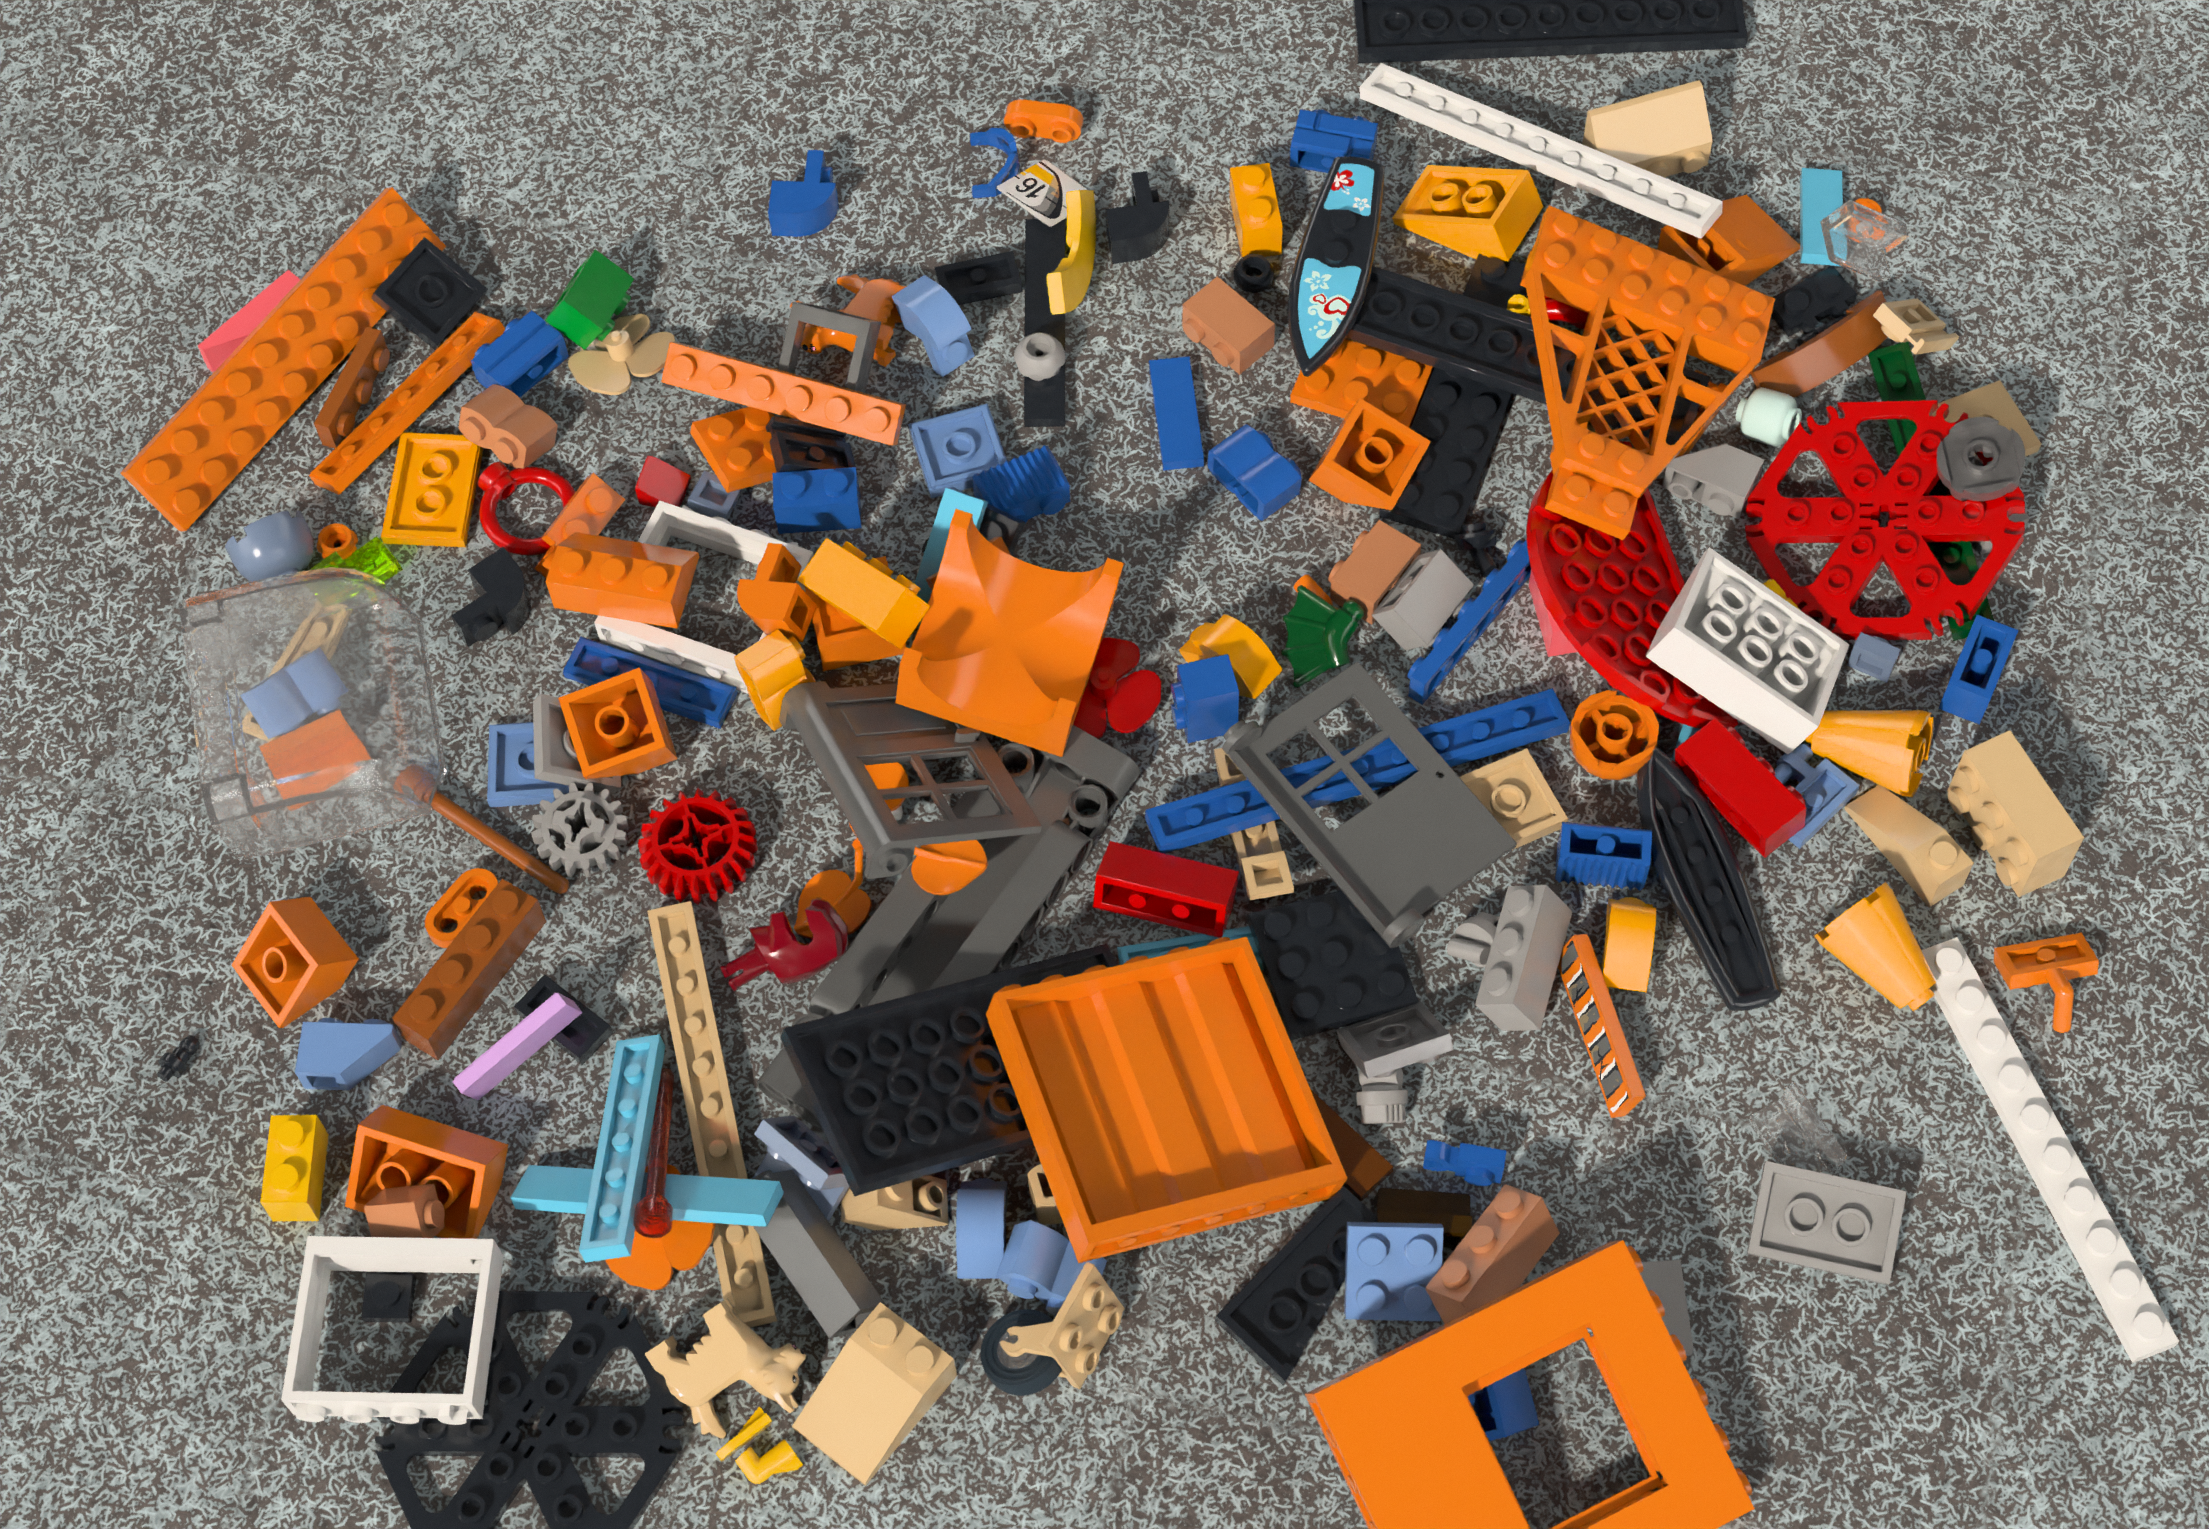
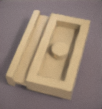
M1918 298L1882 303L1873 314L1882 324L1881 330L1886 336L1896 342L1910 341L1914 345L1911 351L1915 355L1948 350L1959 338L1956 333L1947 334L1943 330L1946 324Z

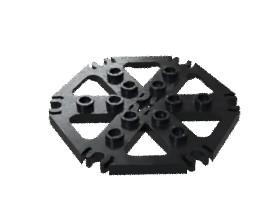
M499 1291L485 1395L490 1405H484L483 1418L467 1419L465 1424L451 1425L438 1421V1418H420L418 1423L403 1424L392 1421L390 1417H378L381 1423L395 1424V1430L391 1435L375 1437V1443L379 1448L391 1451L381 1452L375 1450L411 1529H494L526 1481L550 1529H634L681 1458L679 1453L670 1455L662 1453V1450L678 1452L683 1448L681 1439H667L665 1431L671 1426H684L685 1421L681 1414H664L670 1411L684 1412L679 1400L670 1393L664 1375L655 1371L646 1357L645 1353L652 1348L635 1314L629 1324L630 1313L625 1307L620 1310L615 1318H605L604 1313L608 1309L610 1301L605 1295L599 1298L597 1292ZM595 1302L593 1311H591V1306ZM458 1305L453 1307V1316L459 1325L455 1329L451 1326L449 1318L445 1313L388 1393H416L418 1385L440 1354L447 1348H460L468 1359L474 1317H465ZM521 1311L565 1312L572 1318L571 1328L533 1382L508 1332V1320L513 1314ZM617 1349L631 1351L650 1386L651 1393L649 1399L640 1406H578ZM533 1402V1403L531 1404V1406L529 1407V1409L527 1410V1412H525V1410L528 1408V1406L530 1405V1403ZM539 1419L537 1428L541 1432L538 1439L529 1437L525 1442L521 1443L523 1434L519 1427L523 1423L532 1425L535 1420L538 1421ZM507 1436H509V1438L507 1439V1441H506L505 1444L503 1445V1442L505 1441V1439L507 1438ZM413 1456H482L444 1510L431 1513L424 1509L407 1472L408 1462ZM571 1457L641 1458L644 1461L645 1467L643 1474L616 1512L606 1515L596 1510Z

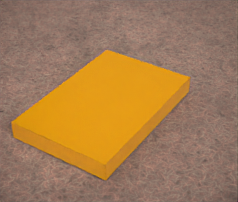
M403 432L400 435L381 533L383 544L466 547L483 447L470 442L464 435Z

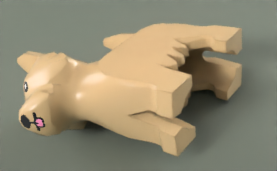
M729 1298L703 1314L710 1332L706 1336H702L700 1341L693 1345L694 1348L686 1354L679 1353L676 1350L677 1341L672 1335L645 1353L655 1371L664 1375L670 1393L680 1402L690 1407L693 1423L697 1424L700 1422L701 1434L711 1433L722 1439L726 1437L727 1433L714 1411L712 1398L737 1380H745L757 1392L777 1402L782 1408L791 1413L794 1411V1408L799 1406L792 1393L799 1384L798 1369L806 1359V1354L793 1344H786L781 1348L775 1349L769 1347L759 1335L735 1314L734 1306Z

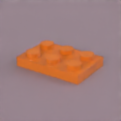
M1345 339L1329 360L1311 376H1304L1300 370L1291 392L1290 403L1344 418L1358 399L1361 398L1411 429L1433 373V367L1369 345Z

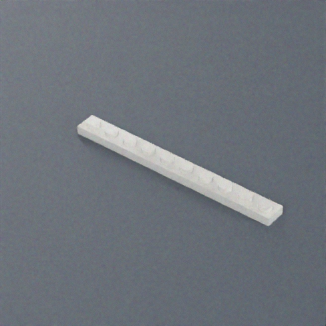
M1381 63L1359 87L1360 99L1700 239L1722 214L1723 201L1385 64Z
M1958 937L1923 949L1922 953L1936 980V983L1930 987L1931 991L1935 994V999L2132 1363L2175 1347L2179 1342L2177 1336Z

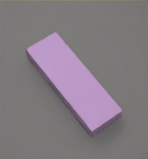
M558 992L554 993L457 1075L452 1082L461 1094L479 1100L576 1019L582 1011L573 1000Z

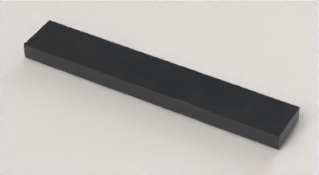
M1025 219L1024 337L1038 332L1050 334L1062 344L1066 356V313L1052 315L1046 278L1048 273L1056 270L1062 258H1066L1065 219L1052 227L1047 226L1039 219ZM1066 359L1058 374L1051 378L1035 381L1024 376V427H1066Z

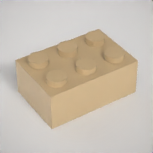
M2011 730L1965 750L1947 790L1948 800L1952 809L1958 815L1963 814L1972 827V836L1977 846L1983 851L1987 850L1996 863V872L2001 882L2008 887L2011 886L2017 896L2021 897L2064 877L2084 836Z

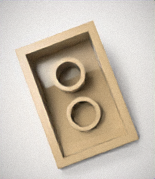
M880 1302L849 1338L795 1420L792 1428L866 1486L956 1378L957 1372L954 1358Z

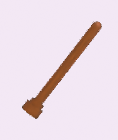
M410 765L399 775L394 784L393 791L408 803H425L554 892L563 894L568 891L569 881L564 876L552 870L545 863L435 790L434 783L430 781V775L416 765Z

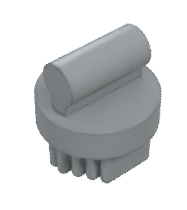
M1480 912L1477 916L1465 920L1456 929L1455 938L1449 941L1447 954L1470 961L1478 967H1486L1500 916Z
M1398 1068L1393 1075L1388 1077H1371L1368 1079L1360 1070L1359 1081L1362 1086V1092H1356L1357 1106H1360L1361 1123L1405 1122V1104H1408V1090H1402V1069Z

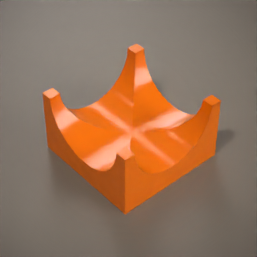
M955 509L940 568L928 602L930 608L922 619L912 646L905 648L900 661L895 703L1062 757L1114 605L1124 563L1107 558L1106 562L1099 568L1085 572H1064L1039 567L1017 559L994 546L976 528L973 522V514Z

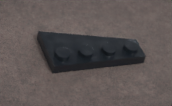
M1343 1186L1216 1315L1215 1321L1283 1386L1345 1278L1347 1222H1376L1377 1216Z

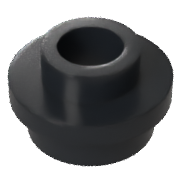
M1248 254L1242 257L1236 264L1233 277L1240 289L1250 293H1257L1266 290L1272 284L1274 270L1264 256ZM1252 273H1255V274H1258L1259 276L1252 277V276H1248V275H1249V274H1252Z

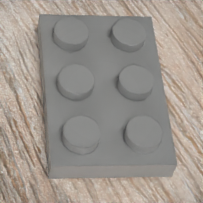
M1765 1161L1746 1254L1889 1285L1907 1191Z

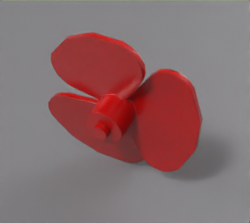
M1112 637L1102 638L1073 724L1097 739L1101 738L1106 732L1105 708H1107L1109 724L1115 731L1131 733L1152 719L1161 702V680L1155 672L1139 670L1120 679L1139 663L1140 649L1135 643Z

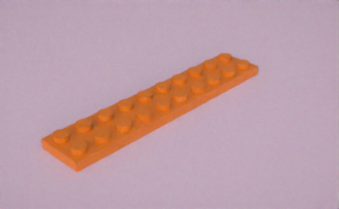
M393 187L386 188L121 471V474L180 532L187 531L357 345L366 326L372 328L387 312L371 299L375 290L424 237L441 251L444 250L446 245Z

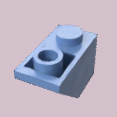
M321 1018L318 1022H303L295 1074L304 1089L351 1090L400 1051L402 1041L393 1024L379 1019H367L363 1023H344L335 1018Z

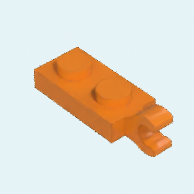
M592 473L589 475L541 539L551 547L534 569L547 579L557 545L575 532L599 536L626 499L596 474Z

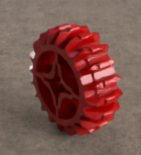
M697 788L694 797L687 798V795L680 790L678 802L673 804L664 798L662 803L664 811L651 810L649 815L651 823L642 824L641 832L643 838L639 839L638 849L642 855L639 860L642 869L648 871L646 874L649 882L652 885L658 884L660 892L664 896L674 891L675 899L681 903L689 893L692 896L693 902L699 905L702 900V894L709 893L711 900L716 902L718 899L717 890L723 888L726 892L733 894L734 885L732 880L745 883L747 878L745 869L754 868L755 858L753 854L757 853L758 850L757 839L754 838L756 829L754 823L748 821V812L744 807L737 808L736 801L731 796L722 801L721 794L715 789L708 798H705L703 791ZM701 822H711V823H715V824H713V825H706V824H702ZM683 827L678 835L670 838L677 830ZM693 835L697 836L699 844H703L701 846L702 857L699 856L697 848L693 847L695 845ZM726 853L719 862L713 865L714 860L718 856ZM690 866L696 870H686L680 867Z

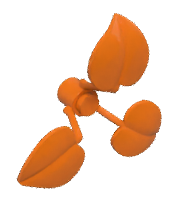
M899 762L864 765L878 789L910 786L909 777ZM906 798L885 800L890 811H894L902 805ZM858 837L852 843L855 849V876L853 881L843 871L827 870L813 876L805 885L799 898L797 919L794 930L798 935L813 939V933L809 929L805 909L811 905V900L817 897L831 903L847 924L848 935L854 933L865 923L870 914L872 901L866 892L858 889L863 882L864 849ZM977 840L920 845V847L915 846L914 855L917 857L912 863L911 872L915 882L922 890L934 895H947L959 891L980 876L988 866V859L983 847Z

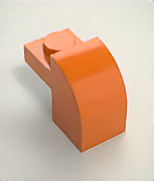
M768 543L763 558L758 564L755 579L739 580L737 598L744 612L766 635L778 629L787 639L793 636L798 642H803L817 605L800 585L796 583L802 566L783 544Z

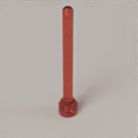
M662 1068L651 1131L646 1196L635 1207V1230L647 1238L663 1237L672 1228L673 1208L665 1198L674 1073L669 1068Z

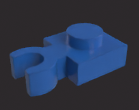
M1427 1140L1423 1168L1431 1171H1454L1455 1176L1464 1177L1467 1183L1475 1186H1489L1492 1182L1501 1184L1507 1150L1460 1143V1147H1453L1441 1141Z

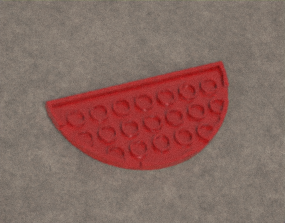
M1619 441L1624 445L1632 447L1630 441ZM1551 471L1539 485L1528 511L1526 526L1527 549L1534 579L1543 598L1544 605L1563 634L1579 654L1607 680L1610 686L1620 690L1639 704L1649 706L1653 712L1670 720L1699 729L1714 718L1725 728L1728 726L1735 728L1739 724L1737 719L1731 717L1723 709L1695 692L1691 687L1646 657L1659 626L1685 585L1649 489L1647 488L1645 493L1638 499L1630 532L1624 540H1621L1545 509L1553 478V471Z

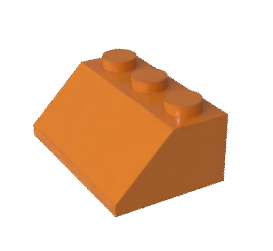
M575 532L557 545L546 579V585L554 608L678 629L699 560V552Z
M381 1105L357 1126L345 1207L365 1213L364 1206L384 1188L434 1184L438 1200L442 1202L445 1211V1227L436 1236L440 1238L477 1239L502 1184L508 1144Z

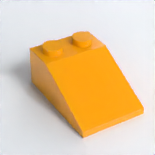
M1427 165L1392 217V220L1399 227L1471 258L1477 259L1480 253L1489 258L1509 261L1544 206L1529 170Z

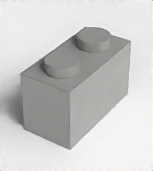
M1442 549L1424 553L1416 557L1371 616L1404 650L1422 646L1428 648L1433 645L1447 619L1460 611L1466 602L1464 597L1474 584Z

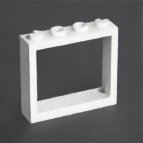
M662 501L658 502L638 540L640 543L665 547L670 536H674L755 564H759L762 560L768 543L783 544L801 564L802 568L799 576L814 556L813 551L799 547L796 542L786 543L771 538L761 530H747L732 525L722 517L714 516L711 518L695 513L685 505L680 508ZM796 581V583H798L800 587L805 591L804 585ZM599 615L594 622L600 643L734 686L737 690L748 693L747 686L734 660L736 654L641 622ZM764 632L762 633L759 641L767 636Z
M308 1236L281 1398L282 1402L293 1415H296L297 1419L307 1422H320L325 1419V1416H343V1419L355 1423L370 1422L372 1417H390L392 1421L403 1424L418 1423L420 1418H438V1421L451 1425L465 1424L467 1419H482L504 1258L495 1240ZM331 1271L480 1273L464 1394L312 1391Z

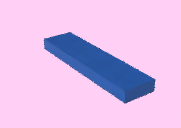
M581 636L563 669L565 678L591 686L640 667L652 680L662 710L720 729L738 694L734 686Z

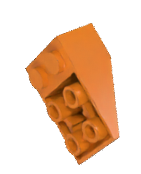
M1748 195L1723 200L1722 214L1701 239L1666 225L1661 229L1657 250L1746 286L1800 250V244Z

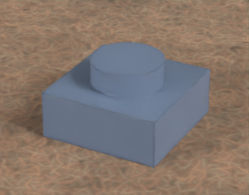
M704 471L688 498L687 507L695 513L711 518L718 516L728 520L740 498L742 489L727 493L716 475Z
M1860 632L1853 646L1847 666L1887 683L1894 670L1901 649L1892 646L1883 638L1871 637Z

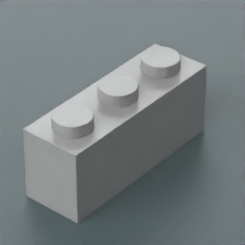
M1547 885L1508 886L1475 1002V1005L1498 1028L1504 1031L1541 1030L1572 916L1570 908Z

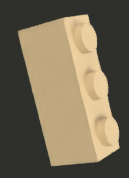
M1698 80L1587 111L1582 145L1664 178L1681 172L1693 173L1700 170L1703 166L1708 165L1713 143L1702 83Z

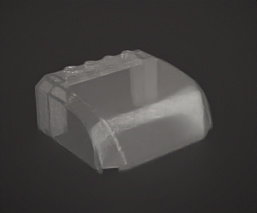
M329 567L265 578L183 599L179 610L203 800L211 826L239 861L268 856L432 814V800L438 784L442 785L447 770L423 623L395 589L373 575L355 569Z

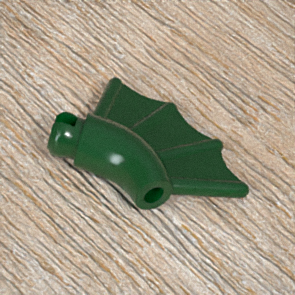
M1300 585L1297 587L1296 603L1290 612L1283 616L1288 638L1285 648L1281 650V655L1288 659L1293 668V686L1295 688L1303 686L1329 669L1351 663L1348 654V642L1359 627L1357 622L1364 616V609L1355 601H1345L1340 609L1334 607L1305 586Z

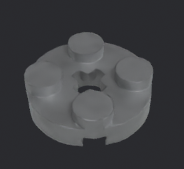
M1974 417L1960 421L1949 430V434L1944 438L1943 442H1940L1937 448L1938 475L1942 483L1950 489L1951 495L1960 501H1988L2013 492L2019 485L2020 477L2025 467V447L2019 434L2012 428L2010 431L2006 427L1999 425V420L1990 417ZM1976 452H1983L1984 457L1993 458L1992 461L1987 462L1986 466H1977L1970 462L1974 459Z

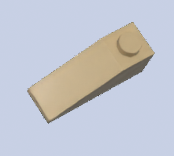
M1877 785L1845 806L1846 812L1928 907L1936 904L1964 885L1974 862L1944 828L1888 789Z

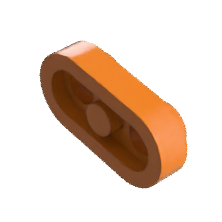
M1014 100L1010 102L1004 117L1005 127L1016 137L1048 138L1059 143L1076 140L1081 134L1084 121L1081 112L1072 106L1032 100Z
M474 868L464 872L428 911L425 918V928L435 945L448 948L497 886L498 881L493 873L482 868ZM478 891L487 892L485 897L480 900L472 899L473 895ZM450 923L457 924V928L449 933L443 932L446 925Z

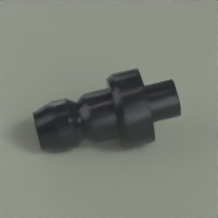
M189 1035L179 1043V1047L175 1048L172 1052L165 1053L158 1061L161 1069L157 1072L158 1077L165 1082H168L172 1076L180 1078L187 1069L186 1063L189 1061L190 1056L194 1055L200 1045L198 1039Z

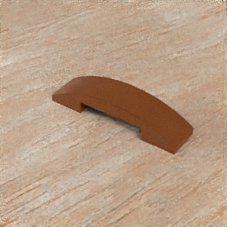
M1876 291L1846 310L1848 316L1793 351L1780 352L1755 368L1751 376L1757 389L1764 387L1789 394L1795 398L1836 376L1873 351L1888 338L1881 330L1882 324L1873 316L1881 304L1886 302L1882 291Z

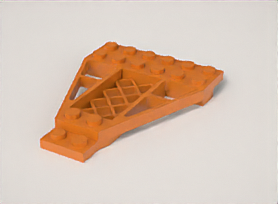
M1549 205L1543 214L1536 242L1528 255L1520 286L1525 287L1527 290L1553 437V446L1550 453L1553 478L1545 509L1624 540L1630 532L1638 499L1742 382L1749 377L1761 361L1775 298ZM1544 295L1588 313L1582 336L1549 323ZM1615 327L1623 341L1613 343L1605 329ZM1652 342L1661 356L1651 359L1643 345ZM1597 343L1600 348L1595 350V346ZM1553 344L1577 355L1565 401L1562 397ZM1630 350L1638 364L1628 367L1620 353ZM1687 354L1735 373L1737 376L1720 393L1693 382L1683 375ZM1607 358L1615 372L1605 375L1597 360ZM1667 366L1665 376L1663 377L1658 368ZM1643 373L1653 386V388L1645 391L1635 378V376ZM1589 375L1592 380L1586 381L1587 376ZM1621 381L1630 396L1620 399L1611 384ZM1598 389L1607 404L1597 407L1588 392ZM1677 396L1707 407L1674 445L1666 443ZM1659 397L1657 408L1655 409L1650 400ZM1637 405L1645 420L1635 422L1627 408ZM1579 406L1581 407L1583 412L1578 413ZM1613 413L1622 428L1612 431L1603 416ZM1590 421L1597 433L1587 430L1579 424ZM1651 429L1649 440L1647 441L1642 432ZM1629 437L1636 449L1624 445L1618 440Z

